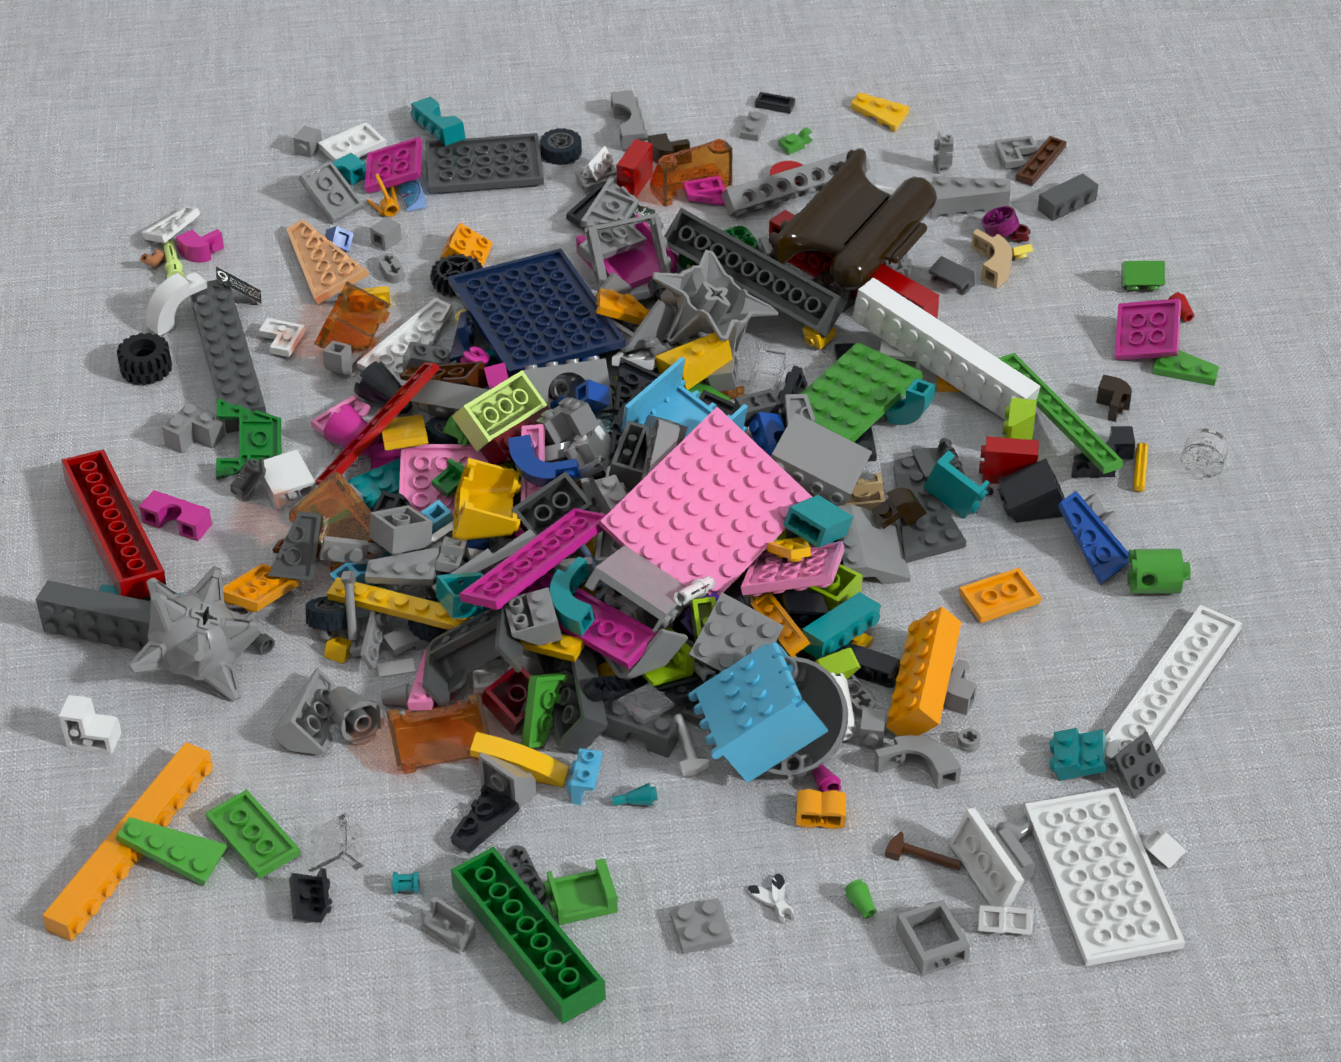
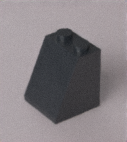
M1046 458L998 479L1001 487L997 489L1002 501L1006 500V503L1003 504L1008 516H1013L1016 523L1063 517L1057 505L1065 499V496Z

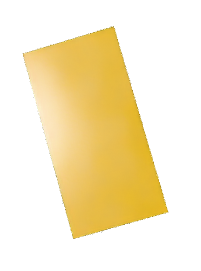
M422 414L394 418L382 431L386 451L428 443Z

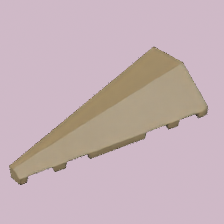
M875 473L874 478L864 480L862 477L859 478L846 505H855L872 510L886 501L881 473Z

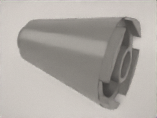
M343 686L336 687L330 692L328 702L342 737L353 744H363L372 740L376 736L374 733L378 728L381 729L384 724L385 717L381 707L376 702Z

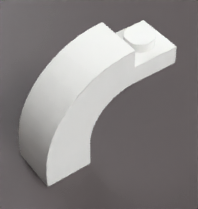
M196 272L185 277L176 273L166 279L157 288L149 301L146 312L147 327L159 336L174 330V317L179 304L186 297L206 289L207 281Z

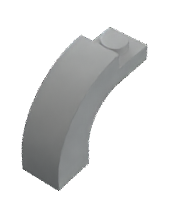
M914 735L894 737L893 746H886L875 750L874 766L877 772L902 766H914L927 772L937 789L960 783L961 766L956 757L948 748L932 739Z

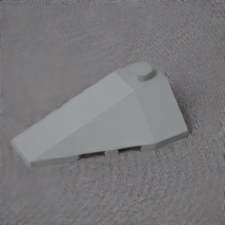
M319 668L315 669L272 733V736L288 751L322 755L325 753L331 740L332 733L329 732V724L332 722V716L330 715L328 697L334 689V682Z

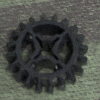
M455 254V256L448 255L447 258L441 257L440 261H435V265L431 269L430 279L433 289H436L437 293H442L443 296L449 295L450 298L457 296L449 284L448 277L483 268L482 264L478 262L477 258L473 259L471 255L466 257L465 254Z

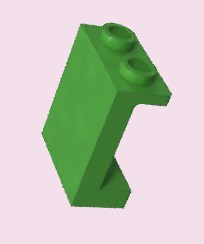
M605 858L595 860L596 870L555 879L552 871L547 872V881L543 882L546 897L551 896L552 901H549L551 915L557 917L559 925L618 912L617 894Z

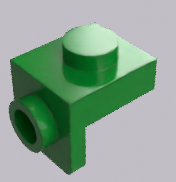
M451 458L448 459L447 468L432 480V486L449 498L457 490L464 466Z

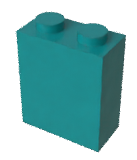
M816 495L790 506L783 526L820 548L846 536L854 516L820 495Z

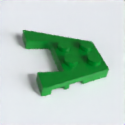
M217 399V420H239V458H216V479L239 474L247 460L256 459L259 461L261 457L265 460L281 455V418L257 410L245 409L241 405L237 404L236 406L226 403L225 400Z

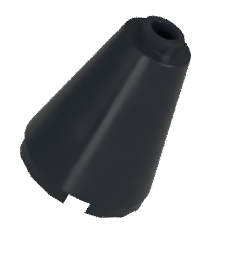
M375 361L360 374L362 380L360 383H355L354 392L358 397L384 407L402 385L383 362L380 361L378 363ZM410 400L398 414L408 413L413 406L412 401Z

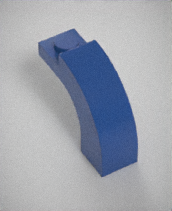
M530 435L508 438L509 451L515 466L528 482L544 487L564 472H567L572 479L581 477L577 459L552 463L544 462L535 456L534 443Z

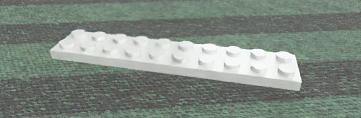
M1202 605L1197 608L1106 735L1107 763L1145 731L1148 732L1155 750L1158 749L1241 630V622Z

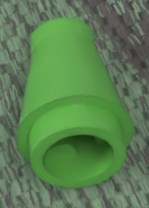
M857 879L845 887V897L857 908L864 918H869L877 912L867 883Z

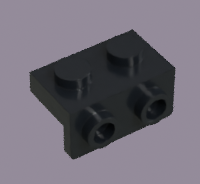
M320 868L316 876L292 873L289 878L293 919L322 923L326 914L330 913L332 908V899L329 898L330 879L327 878L326 869Z

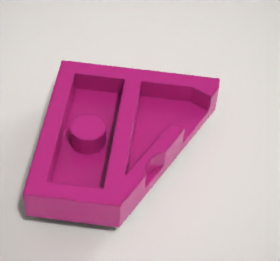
M720 176L683 182L682 188L688 201L725 206L721 196L725 191V187Z

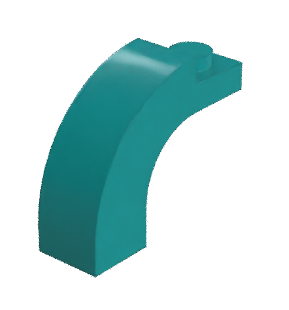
M916 378L906 389V399H900L884 414L887 416V423L907 425L917 421L933 402L935 384Z
M578 556L573 564L568 566L566 572L556 571L550 584V595L558 621L569 631L583 636L595 618L592 606L574 597L578 588L590 574L586 559Z

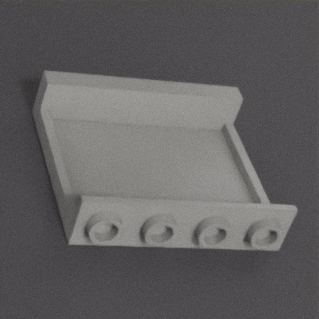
M794 413L771 458L807 492L814 496L820 495L836 506H845L872 451Z
M626 545L596 566L585 584L587 588L593 591L604 582L657 617L659 621L652 630L654 633L661 627L665 629L669 623L674 621L676 616L679 617L682 611L689 607V602L679 606L673 598L677 591L679 592L687 586Z

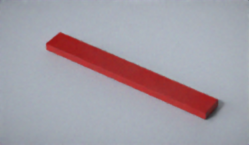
M424 362L315 480L316 486L321 489L331 487V484L339 479L434 376L440 367L436 363Z

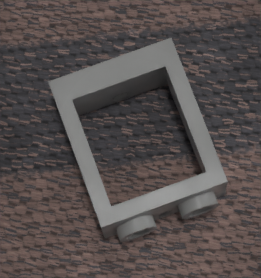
M944 900L930 902L925 906L913 910H905L897 914L896 931L921 976L969 960L970 945ZM941 919L953 942L924 951L912 928Z

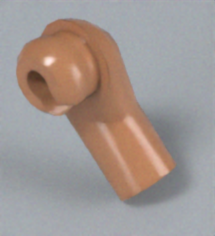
M160 249L154 250L156 253H152V256L146 253L142 254L140 261L155 268L165 260V254Z

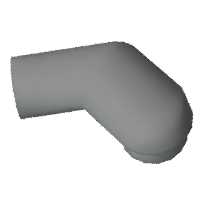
M1026 821L1019 826L1009 822H1000L996 826L997 833L1002 829L1010 828L1018 840L1033 832L1030 821Z

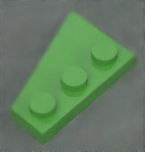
M556 673L530 676L522 745L529 748L545 746L553 722L551 713L554 704H559L561 695L558 692L561 683H566L568 675Z

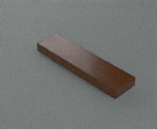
M1049 136L1019 170L1015 180L1033 186L1066 148L1067 142Z

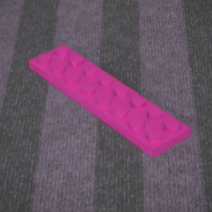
M577 508L572 509L460 593L461 602L488 607L492 610L502 608L504 604L513 597H516L525 588L531 586L534 581L545 575L555 565L560 564L563 559L574 553L580 546L589 542L596 534L602 532L603 528L599 525V522L607 514Z
M548 571L518 595L544 588H549L550 592V584L554 574ZM579 588L574 597L592 606L594 622L584 635L580 636L566 629L558 621L560 631L583 640V643L627 669H630L642 657L646 646L658 633H654L653 629Z

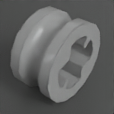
M971 728L962 730L959 734V747L965 752L978 750L980 746V733Z

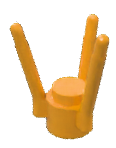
M376 174L375 177L384 198L381 200L380 207L370 199L366 201L381 216L385 214L387 217H392L400 210L394 187H390L392 196L390 198L380 176Z

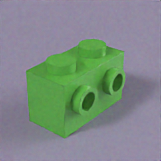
M1124 261L1121 263V287H1127V290L1130 291L1139 290V287H1147V290H1159V287L1165 285V261Z

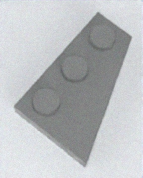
M440 547L369 560L365 573V582L433 586Z

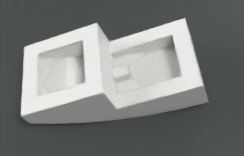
M980 905L978 931L1031 935L1034 908Z

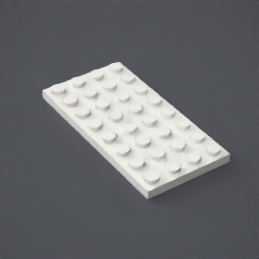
M1119 788L1025 804V814L1028 821L1032 823L1033 834L1086 966L1184 948V938Z

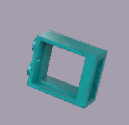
M481 572L437 575L436 598L451 618L475 617L490 609L461 602L460 593L484 576Z

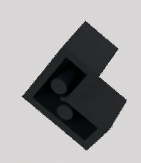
M785 590L779 593L776 598L799 628H805L829 612L822 593Z

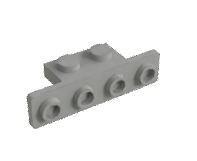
M372 610L370 616L357 618L358 640H352L349 651L353 658L361 656L369 670L375 668L376 660L379 657L378 651L383 639L382 634L387 614Z

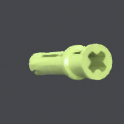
M169 239L166 243H162L166 258L165 272L167 273V279L176 273L185 277L182 271V263L177 258L175 243L172 239Z

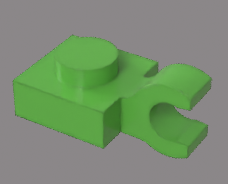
M806 127L798 135L795 133L778 139V146L788 155L804 149V144L812 141V138L808 136L812 131Z

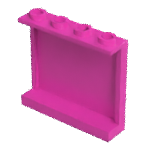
M647 222L633 225L647 238L645 245L603 259L607 279L614 272L632 288H636L649 283L653 279L654 272L660 273L651 229ZM583 234L576 236V252L579 245L587 240ZM666 248L667 256L670 257L672 263L670 272L676 273L677 263L679 262L678 256L670 248ZM580 255V257H581V258L588 264V266L593 270L592 263L589 264V263Z

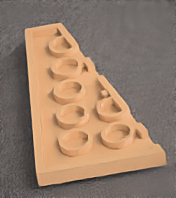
M304 219L286 228L312 295L318 304L370 275L366 268L360 266L354 259H351L347 253L329 241L323 234L317 232Z

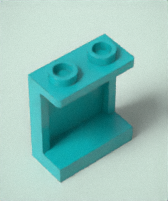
M948 450L936 462L923 488L965 519L970 513L975 514L981 506L979 502L988 494L986 488L990 482L986 480L979 486L953 467L951 462L955 455Z

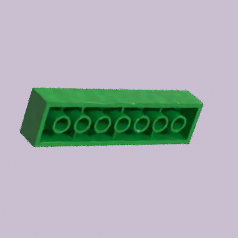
M494 846L451 869L453 889L562 1024L606 1000L605 980Z

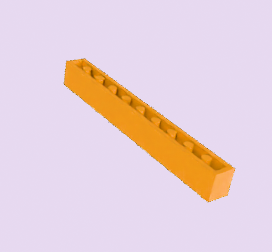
M187 742L184 743L42 915L47 931L72 942L77 934L84 930L86 923L93 915L97 914L102 903L113 894L115 887L122 879L127 877L132 866L143 856V854L116 841V836L127 819L132 817L163 827L168 826L172 817L178 810L183 808L185 801L198 789L205 776L211 773L213 763L210 751Z

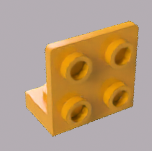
M459 223L449 236L439 261L441 257L447 258L448 255L465 254L466 257L471 255L473 259L477 258L483 267L493 243L471 228Z

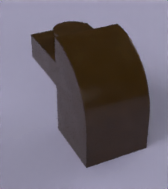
M666 133L648 136V142L653 143V161L662 166H674V161L690 159L689 139L670 142Z
M1103 374L1098 387L1096 403L1109 406V421L1116 422L1119 414L1122 415L1124 410L1129 411L1132 389L1126 381Z
M896 488L887 492L886 494L889 498L871 510L883 529L901 517L904 518L908 525H911L927 514L913 492L907 488Z

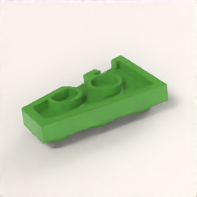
M1178 350V356L1156 357L1153 374L1215 386L1219 366Z

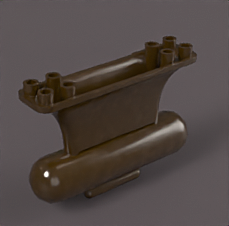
M860 148L856 151L851 149L847 154L846 162H838L836 166L837 173L790 221L784 220L778 234L773 232L769 237V244L773 245L770 257L783 265L794 255L804 251H821L836 255L830 266V275L836 285L844 290L851 291L865 285L886 260L896 264L906 255L927 231V225L920 222L933 209L937 199L933 184L922 177L914 176L905 180L892 195L877 188L866 177V152Z

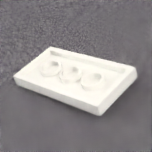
M966 809L949 845L960 861H962V864L990 905L1011 906L1024 882V878L976 809Z

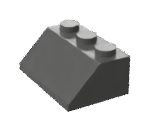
M564 472L514 506L511 510L520 519L519 527L525 532L531 529L537 536L572 509L588 510L593 504L569 474Z

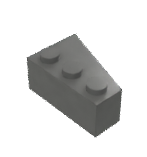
M628 420L626 422L609 472V476L616 475L619 482L624 483L625 488L632 490L641 482L650 440L649 426Z

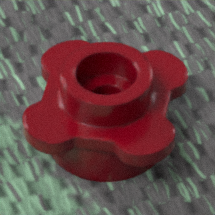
M1019 224L1018 228L1010 235V239L1017 242L1029 241L1028 235L1031 231L1026 225Z

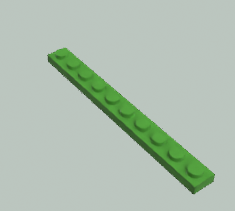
M1015 353L998 358L1041 386L1036 406L1103 474L1123 468V460Z

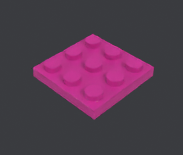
M420 136L367 153L364 187L367 194L381 190L375 177L376 174L380 176L385 188L397 186L407 181H414L421 177L423 142Z
M1180 299L1118 303L1115 343L1116 360L1178 356Z

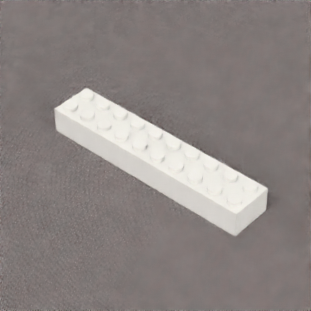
M872 278L858 289L852 320L905 355L912 357L913 360L1004 420H1009L1004 417L1005 408L1010 406L1011 397L1037 400L1040 385L875 278Z

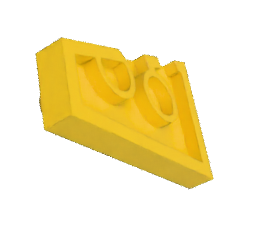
M860 92L851 102L852 109L866 117H874L877 119V123L890 126V130L893 132L898 129L910 110V106Z

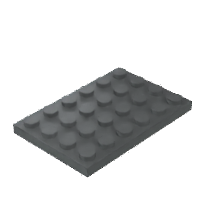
M538 133L466 138L447 146L440 141L425 142L429 193L544 185Z

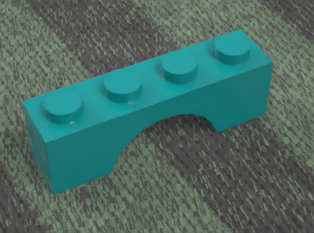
M432 97L411 103L412 110L410 114L413 121H416L445 146L466 139L463 122L456 116H441L439 103Z

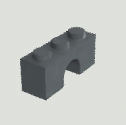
M616 700L612 702L606 711L608 724L604 730V735L626 742L631 733L637 734L645 740L647 751L669 758L678 743V723Z

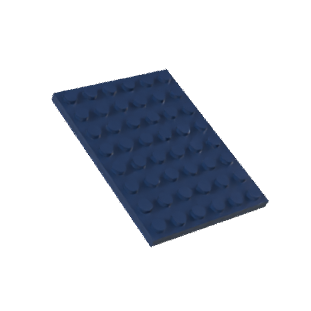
M561 248L448 277L450 286L499 363L505 362L509 378L525 370V366L537 364L538 368L546 367L545 364L550 362H558L559 365L566 363L567 360L582 359L625 347V339L610 317L596 313L598 307L596 305V297Z

